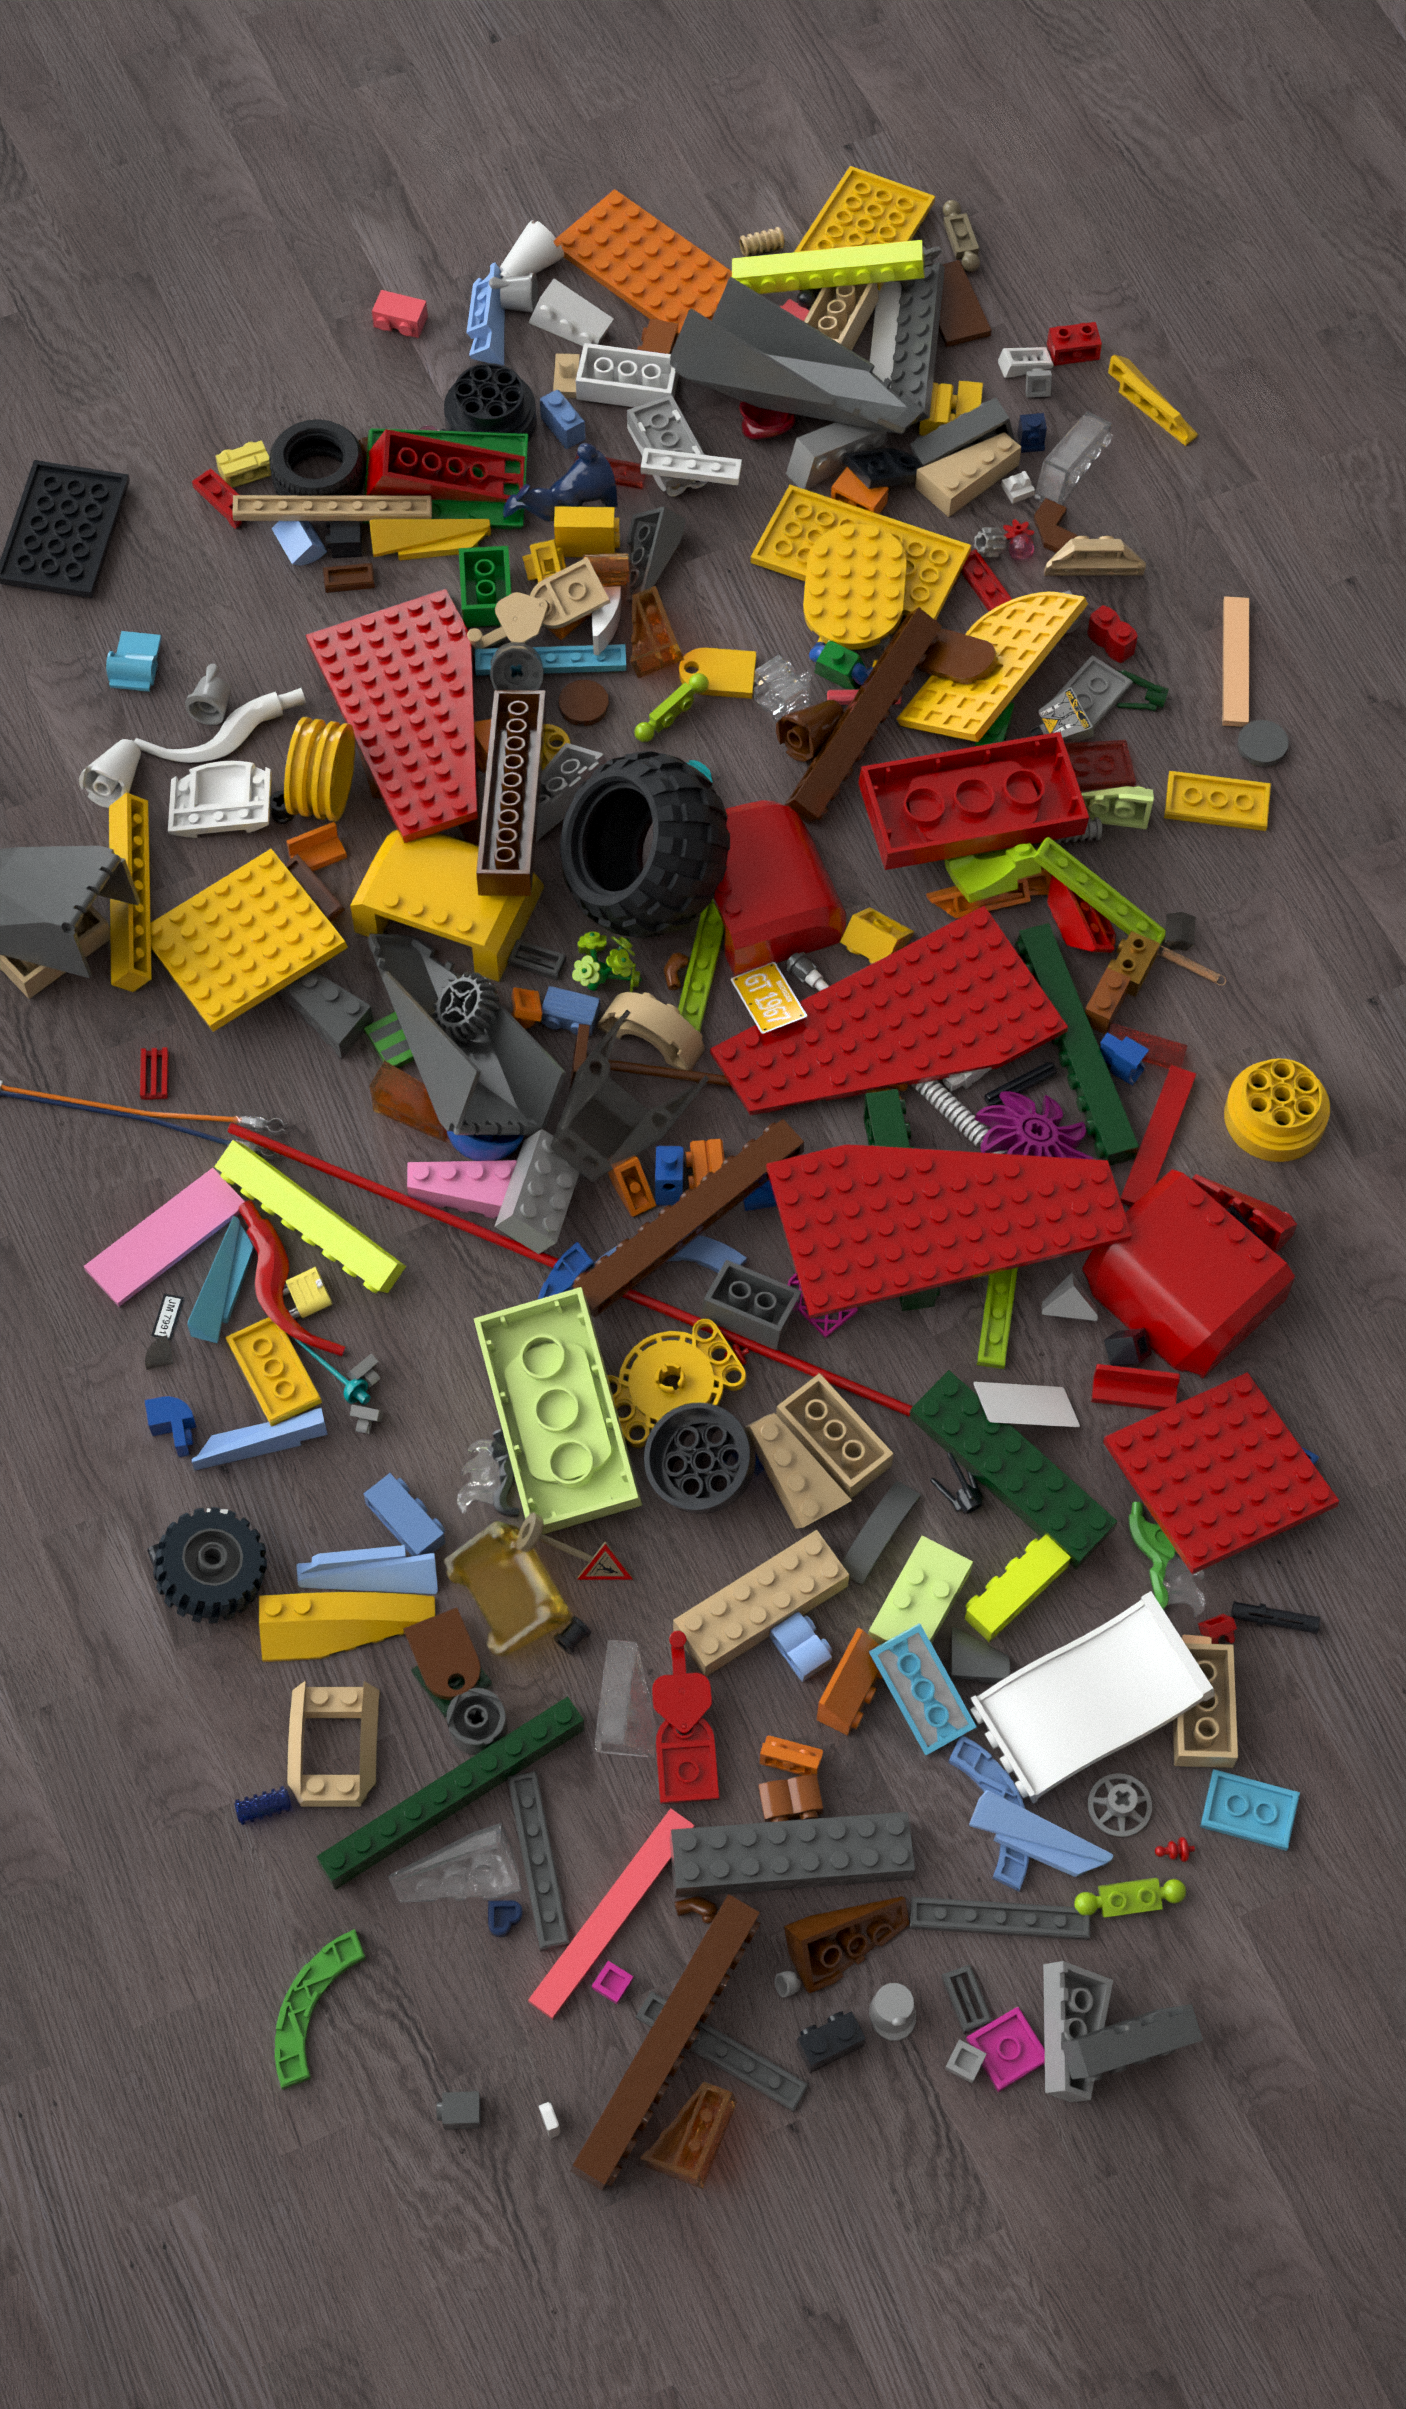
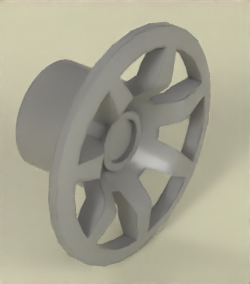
M1116 1773L1101 1778L1093 1786L1088 1797V1810L1092 1821L1100 1830L1108 1835L1126 1837L1138 1833L1147 1825L1152 1813V1801L1148 1790L1138 1779L1127 1774ZM1116 1779L1127 1781L1126 1784L1115 1786L1110 1783L1111 1780ZM1131 1783L1136 1785L1144 1796H1137L1136 1791L1131 1787ZM1105 1784L1109 1793L1106 1798L1094 1797L1099 1787ZM1146 1801V1814L1143 1819L1136 1812L1135 1807ZM1093 1803L1106 1806L1108 1809L1100 1819L1097 1818L1094 1812ZM1115 1816L1117 1817L1119 1831L1109 1829L1103 1823ZM1130 1816L1140 1823L1135 1828L1125 1831V1817Z

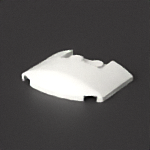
M220 761L189 769L191 774L179 781L177 776L171 779L168 833L171 835L198 838V834L246 830L247 833L269 825L272 771L267 767L264 771L255 767V764L251 762Z

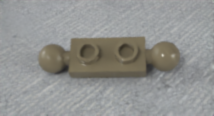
M949 200L943 205V214L945 216L943 224L955 258H962L961 264L965 271L974 272L980 266V259L977 256L979 255L978 243L967 213L960 214V204L955 200Z

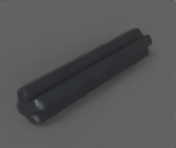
M1046 1062L984 1095V1099L988 1106L999 1105L1003 1103L999 1097L1002 1091L1020 1094L1055 1076L1057 1070L1052 1062Z

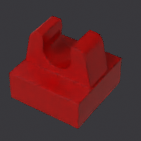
M1223 1613L1198 1623L1201 1635L1212 1638L1211 1644H1219L1218 1639L1222 1635L1225 1636L1226 1642L1234 1643V1630L1237 1629L1234 1618Z

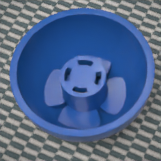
M447 1131L449 1140L460 1154L473 1161L502 1160L518 1148L524 1135L520 1134L455 1135L452 1131Z

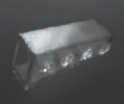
M1086 411L1044 460L1034 499L1043 502L1047 498L1063 506L1091 464L1098 458L1103 447L1106 448L1112 438L1110 433L1112 423Z

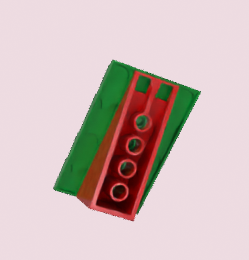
M371 428L368 431L364 496H431L432 519H489L491 528L521 529L523 527L524 508L518 509L506 518L503 516V508L507 499L513 494L517 495L526 484L528 434Z

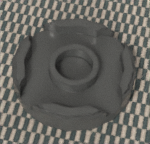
M1257 720L1248 723L1242 728L1238 736L1237 748L1243 759L1245 757L1249 760L1250 764L1268 767L1274 766L1279 763V760L1284 758L1288 750L1289 740L1286 732L1279 725L1272 721Z

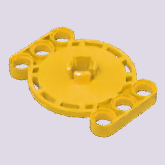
M710 1319L698 1320L693 1326L692 1334L667 1331L656 1333L643 1339L625 1357L620 1369L619 1378L607 1375L609 1383H614L618 1386L616 1393L613 1394L616 1409L622 1405H627L631 1408L630 1415L626 1418L619 1417L626 1441L635 1448L646 1446L648 1436L655 1426L652 1422L657 1423L672 1409L689 1403L701 1402L710 1404L713 1397H715V1400L712 1404L718 1406L724 1388L737 1391L742 1389L747 1382L746 1372L717 1325ZM708 1326L713 1329V1334L710 1338L702 1339L698 1336V1331L702 1327ZM670 1337L680 1338L679 1341H677V1340L662 1341V1339H664V1338H670ZM687 1339L691 1340L692 1344L687 1343ZM657 1341L656 1344L649 1346L644 1351L641 1350L647 1344ZM716 1349H725L727 1357L722 1361L714 1360L712 1353ZM637 1355L638 1357L633 1362L631 1369H627L629 1362ZM730 1371H738L742 1374L740 1381L737 1383L728 1382L726 1376ZM670 1375L679 1376L680 1380L677 1383L679 1388L675 1390L673 1386L662 1385L663 1380ZM624 1376L629 1378L628 1382L624 1380ZM640 1427L645 1430V1436L641 1440H633L630 1437V1433L634 1428Z

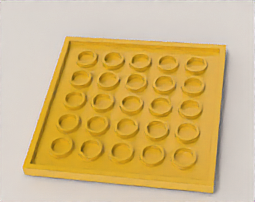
M272 849L264 852L150 923L151 950L212 1032L348 948L342 936Z

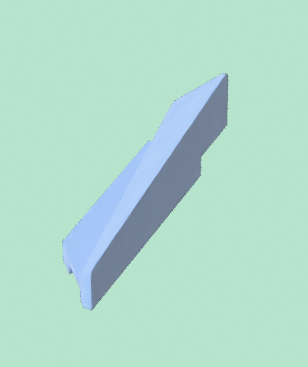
M492 263L490 265V274L484 280L478 278L473 283L466 333L471 339L474 338L469 353L471 359L504 365L505 309L501 307L500 289H492L489 286V280L492 277L501 279L499 275L501 272L497 264Z
M322 1408L314 1409L297 1417H291L272 1427L267 1422L212 1435L200 1453L192 1459L194 1470L301 1446L300 1441L328 1435Z
M405 1545L320 1553L313 1556L310 1563L297 1564V1580L300 1588L437 1594L438 1592L434 1553L407 1557Z
M988 1790L979 1798L969 1823L971 1827L996 1833L993 1841L1073 1877L1085 1874L1087 1871L1097 1867L1105 1866L1113 1858V1854Z

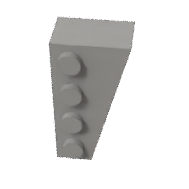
M1065 1961L1043 1964L1045 2093L1068 2102L1091 2100L1094 2081L1085 2083L1084 2078L1071 2079L1061 2042L1105 2027L1113 1980Z

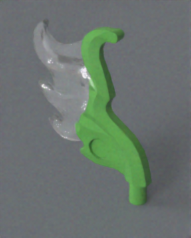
M1133 1502L1131 1515L1129 1514L1128 1516L1129 1530L1135 1545L1152 1560L1153 1567L1149 1570V1575L1156 1600L1163 1610L1166 1606L1183 1603L1190 1605L1194 1609V1618L1200 1616L1205 1608V1598L1194 1584L1193 1577L1196 1575L1203 1580L1205 1577L1203 1571L1201 1570L1192 1575L1158 1524H1151L1142 1517L1144 1504Z

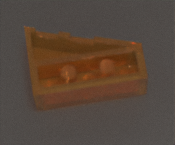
M656 586L632 595L633 635H631V664L637 677L641 678L683 661L684 657Z
M384 1060L369 1085L373 1111L445 1142L448 1137L447 1131L439 1122L425 1084Z
M703 2082L681 2108L679 2115L670 2126L661 2132L660 2138L650 2150L642 2155L640 2159L649 2169L703 2189L737 2104L733 2093Z

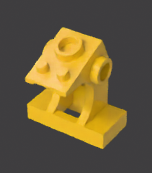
M555 539L531 544V554L522 556L528 581L538 579L539 583L566 568L562 547L556 546Z

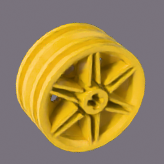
M302 717L299 720L292 735L285 768L284 800L289 814L298 815L300 813L301 816L310 817L314 813L317 819L324 820L328 818L329 821L334 822L341 818L349 797L355 764V733L351 724L343 723L340 725L338 722L330 721L326 726L325 721L322 719L312 720L309 717Z

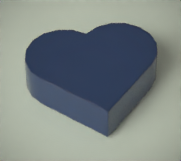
M512 1900L488 1901L489 1931L495 1937H505L511 1931V1927L522 1920V1907L518 1902Z

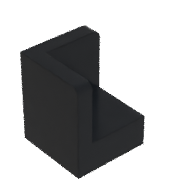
M1145 1328L1116 1331L1104 1339L1109 1362L1112 1366L1137 1364L1152 1355Z

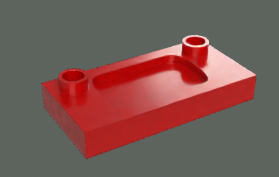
M1061 732L862 766L858 784L885 870L1012 848L1019 844L1043 842L1047 837L1056 840L1084 835L1089 821V815Z

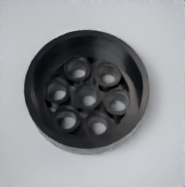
M483 363L468 368L457 378L445 397L444 416L447 431L528 434V441L535 431L537 417L534 394L516 372L504 365Z
M701 1402L684 1404L666 1413L651 1430L644 1451L645 1471L653 1489L660 1497L674 1507L693 1514L714 1513L738 1500L751 1482L756 1462L754 1444L745 1426L727 1410L713 1404ZM716 1431H723L722 1440L718 1443H712L713 1434ZM690 1434H695L696 1440L694 1444L685 1447V1438ZM733 1453H738V1462L733 1466H728V1457ZM706 1456H710V1466L706 1469H701V1460ZM677 1460H683V1469L674 1473L673 1464ZM720 1479H727V1487L723 1491L717 1492V1482ZM694 1482H699V1491L694 1495H689V1486Z

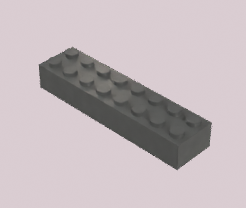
M908 1812L672 1829L670 1834L675 1898L911 1880L915 1872Z

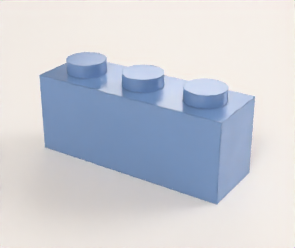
M389 1473L364 1493L366 1505L402 1545H405V1549L411 1556L434 1553L445 1544V1528L436 1518L432 1520L426 1514L428 1510L419 1498L414 1500L408 1494L410 1490L401 1478L396 1480Z

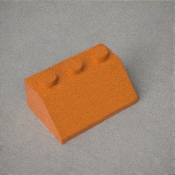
M857 1628L819 1701L817 1721L847 1736L852 1728L857 1729L864 1716V1713L860 1711L865 1703H871L877 1691L873 1687L877 1678L883 1679L868 1652L879 1646V1644L860 1628Z

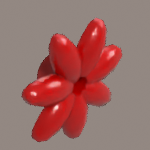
M1013 519L1012 526L1003 525V529L1008 532L1004 536H1006L1007 540L1013 538L1012 543L1014 546L1019 543V540L1028 544L1029 539L1027 536L1034 535V531L1027 529L1029 522L1019 524L1016 519Z

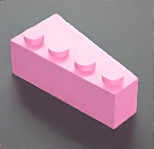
M517 1160L408 1162V1195L431 1206L441 1208L447 1206L456 1208L460 1212L469 1213L471 1211L495 1219L499 1215Z

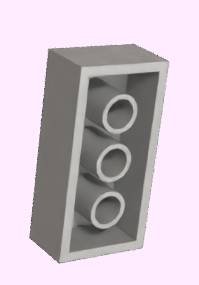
M543 1129L524 1140L494 1227L537 1254L556 1244L585 1156Z

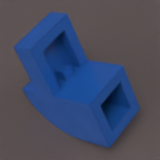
M170 1396L145 1400L148 1426L152 1436L173 1432L178 1457L189 1456L188 1445H193L191 1429L197 1428L190 1407L184 1401Z

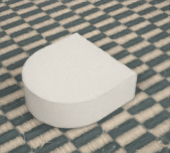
M547 2102L539 2105L538 2107L549 2138L552 2139L559 2136L561 2133L560 2126L551 2103Z

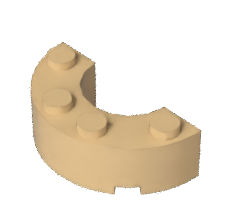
M633 992L618 994L598 1022V1029L618 1039H621L625 1034H632L645 1039L661 1052L666 1063L677 1069L691 1071L705 1051L702 1034L695 1030L679 1014V1010L671 1004L665 1005L653 995L646 992L643 994Z

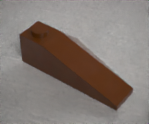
M900 1896L815 1914L784 1926L788 1953L806 1991L812 1993L836 1983L844 1977L842 1973L854 1963L859 1965L865 1960L864 1955L875 1946H883L909 1925L906 1899Z

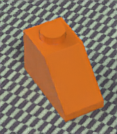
M626 1151L604 1162L616 1192L632 1217L657 1206L639 1159Z

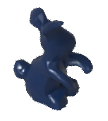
M589 443L580 444L577 455L580 458L574 462L564 476L557 480L550 489L534 488L529 490L530 485L525 484L517 495L513 494L507 499L503 508L504 518L512 515L518 509L525 508L537 517L550 522L554 521L555 507H582L584 502L601 500L607 507H618L616 483L609 462L599 450H596L594 445Z

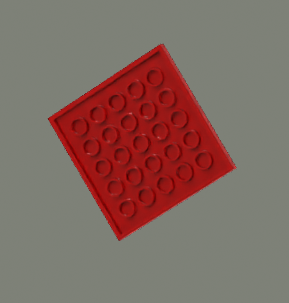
M1248 1372L1109 1434L1103 1440V1444L1192 1575L1334 1509L1339 1504V1499Z

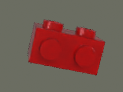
M1096 322L1049 328L1047 347L1054 364L1053 366L1099 360L1102 342Z

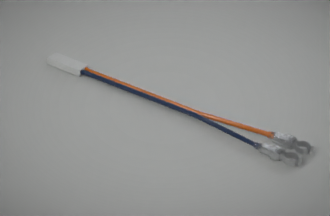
M0 1080V1096L147 1121L226 1145V1147L230 1145L232 1140L218 1138L152 1117L233 1122L241 1127L250 1128L255 1132L261 1133L269 1130V1133L274 1136L281 1135L282 1133L286 1134L284 1129L273 1132L268 1128L267 1124L271 1125L274 1122H280L284 1128L288 1127L287 1123L283 1124V1121L279 1118L267 1121V1118L258 1115L253 1117L245 1115L227 1117L149 1112L5 1086L3 1081ZM233 1139L245 1144L257 1154L262 1153L260 1148H264L247 1140ZM276 1152L272 1155L262 1153V1156L266 1159H273L276 1156L279 1157V1154Z

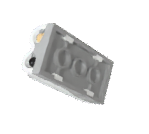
M672 395L627 410V429L642 457L644 448L705 455ZM653 475L660 489L666 491L669 496H677L684 492L687 487L696 489L707 483L706 481Z

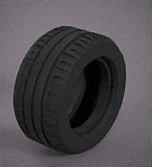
M306 420L287 428L273 443L269 454L273 486L278 496H358L362 490L365 480L362 449L354 434L344 426L329 420ZM327 455L336 458L342 463L338 471L322 479H307L293 472L298 462L311 456Z

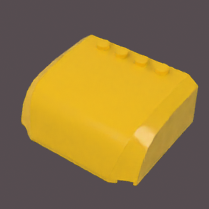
M397 829L386 837L350 905L354 931L367 937L370 934H382L389 919L453 940L472 947L475 973L499 982L508 964L517 939H520L544 889V884L533 871L531 896H478L476 871L479 846L439 832L404 843Z

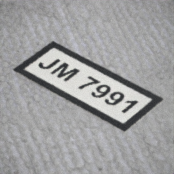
M164 1293L151 1337L166 1340L172 1339L184 1297Z

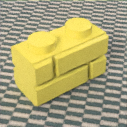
M262 440L248 442L243 447L234 450H224L215 456L222 479L232 488L271 476L269 455Z

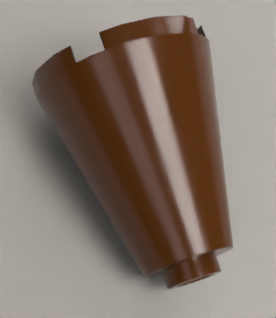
M827 700L782 716L777 721L775 730L780 745L784 743L788 748L786 753L796 761L805 762L813 758L844 714L843 708L838 702Z

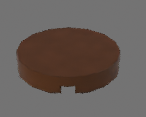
M587 679L576 680L567 684L562 689L559 696V711L563 718L571 724L591 726L600 722L607 714L609 706L608 694L604 687L597 682Z

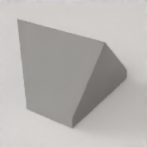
M1073 1272L1042 1302V1315L1093 1321L1098 1319L1096 1306Z

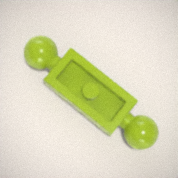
M701 673L692 675L689 679V685L687 683L682 684L649 714L650 721L648 723L641 722L635 727L634 734L636 739L640 742H649L654 737V730L659 733L662 729L671 726L675 718L682 711L685 712L692 706L694 701L693 695L707 690L709 686L708 678Z
M1158 1878L1098 1886L1099 1896H1095L1090 1892H1082L1075 1898L1074 1906L1079 1914L1083 1916L1092 1915L1096 1912L1097 1908H1101L1103 1917L1163 1909L1161 1899H1166L1170 1903L1181 1902L1186 1896V1887L1177 1879L1168 1880L1163 1887H1160Z

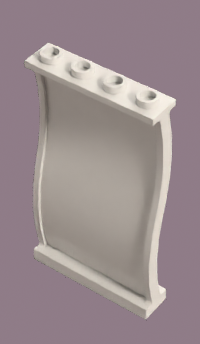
M1150 1591L1142 1596L1139 1602L1102 1626L1028 1664L979 1696L971 1697L974 1707L970 1711L978 1724L985 1723L989 1730L985 1733V1736L993 1749L996 1747L1000 1748L1004 1756L999 1759L1008 1774L1014 1771L1019 1780L1015 1782V1785L1023 1799L1029 1796L1034 1804L1040 1796L1066 1779L1108 1755L1147 1736L1203 1700L1207 1701L1214 1697L1215 1694L1207 1677Z

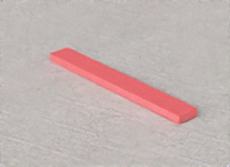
M670 1808L528 1999L530 2004L552 2020L555 2018L670 1862L671 1830L695 1828L694 1824Z

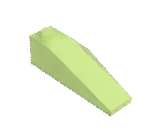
M1126 786L1081 793L1091 820L1099 817L1103 824L1147 829L1154 798L1152 789H1145L1140 786Z

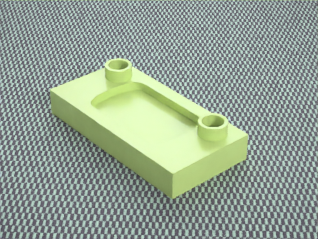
M582 1287L474 1318L525 1519L533 1512L540 1515L544 1523L542 1534H546L642 1506L588 1302Z

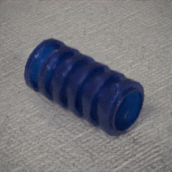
M281 1786L280 1790L277 1791L275 1788L271 1789V1793L263 1791L260 1796L253 1794V1798L250 1799L246 1796L243 1801L236 1799L234 1803L237 1818L241 1825H246V1821L249 1820L253 1823L256 1818L263 1820L266 1815L269 1818L273 1817V1813L276 1812L280 1815L283 1810L290 1812L292 1808L287 1788Z

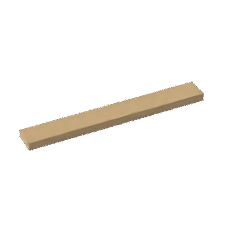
M233 495V521L432 519L431 496Z

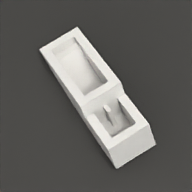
M621 586L603 587L611 603L592 612L594 655H599L607 647L618 628L621 617Z

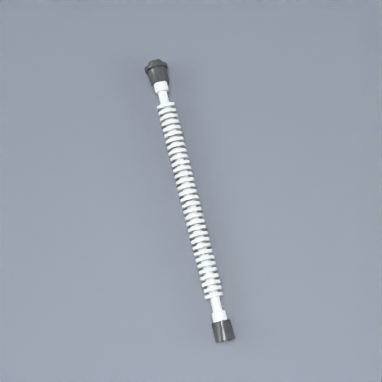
M805 952L794 953L788 959L787 972L789 974H794L803 983L806 982L812 988L816 987L819 991L829 987L823 980V976L817 971L818 968L808 959V954ZM934 1080L911 1085L927 1101H930V1104L935 1106L937 1110H940V1113L954 1124L961 1133H964L966 1138L974 1142L973 1144L976 1147L981 1146V1142L989 1129H986V1126L981 1122L974 1120L975 1115H972L965 1106H962V1103L957 1101L941 1083ZM1005 1150V1151H997V1152H994V1153H996V1154H1007L1008 1150Z

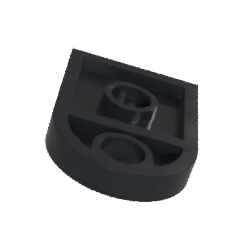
M893 448L846 453L843 459V463L868 489L912 483L916 481L917 469L921 468L919 461L914 456Z

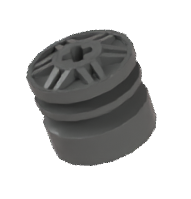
M510 642L502 645L494 653L491 660L490 679L494 689L539 690L543 682V664L538 652L524 642ZM520 664L522 673L516 672L512 674L511 666L516 667Z

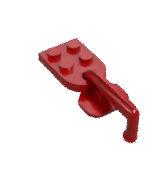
M679 1630L672 1632L669 1637L673 1674L658 1677L652 1686L653 1708L665 1719L656 1735L660 1804L719 1800L714 1734L708 1722L702 1718L712 1704L711 1686L708 1678L703 1674L686 1673L684 1645L687 1638L685 1633Z

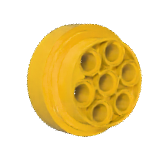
M1283 1058L1258 1062L1243 1070L1233 1081L1224 1108L1225 1124L1235 1143L1250 1155L1272 1162L1295 1160L1312 1151L1320 1142L1330 1115L1329 1097L1320 1080L1303 1064ZM1253 1084H1259L1262 1088H1257ZM1276 1097H1281L1286 1101H1279ZM1253 1108H1259L1262 1112H1257ZM1300 1111H1306L1309 1115H1304ZM1276 1121H1282L1286 1125H1279Z

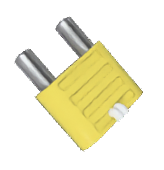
M316 1266L286 1280L283 1296L289 1293L292 1295L296 1308L288 1312L294 1319L299 1316L305 1318L333 1305Z

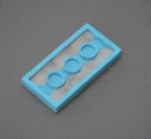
M920 1623L868 1651L925 1755L977 1727Z

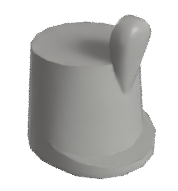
M529 273L528 276L503 277L502 279L492 277L489 280L490 288L500 289L502 309L534 312L538 302V282L535 273Z
M216 664L207 666L206 676L201 678L194 692L188 695L185 701L186 710L189 715L196 721L206 725H218L223 721L231 694V688L228 683L216 677L219 673V668Z
M899 1983L886 1984L872 1998L869 2006V2017L874 2031L880 2037L888 2041H899L906 2038L914 2029L916 2024L914 1998L904 1985Z

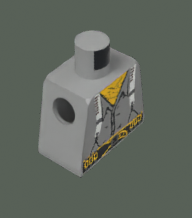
M1072 687L1038 711L1042 724L1029 730L1032 737L1061 732L1065 746L1095 736L1093 726Z

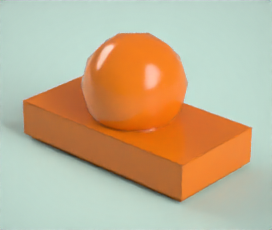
M513 988L511 995L513 1011L511 1016L524 1029L532 1027L536 1021L541 1022L542 1008L539 992Z

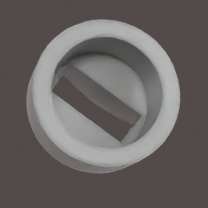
M785 1971L775 1976V1988L781 1997H788L799 1991L801 1981L797 1979L798 1975L795 1972Z

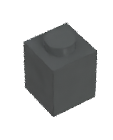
M479 2091L442 2093V2102H437L436 2114L437 2121H442L444 2130L481 2128V2096Z

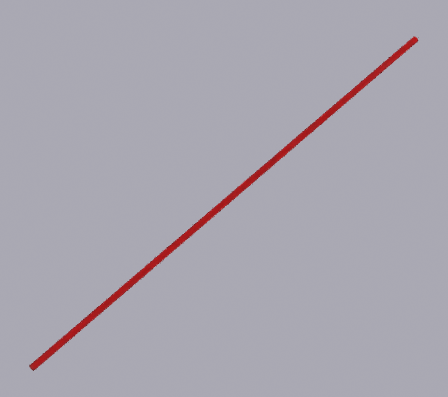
M231 1123L228 1127L227 1132L546 1266L553 1268L559 1260L544 1252L537 1254L520 1242L234 1123ZM633 1289L622 1296L690 1326H694L698 1320H701L700 1317ZM708 1326L702 1327L700 1329L709 1334H713V1329ZM717 1326L726 1341L738 1344L745 1349L748 1348L750 1351L815 1377L820 1373L829 1384L910 1417V1409L913 1406Z

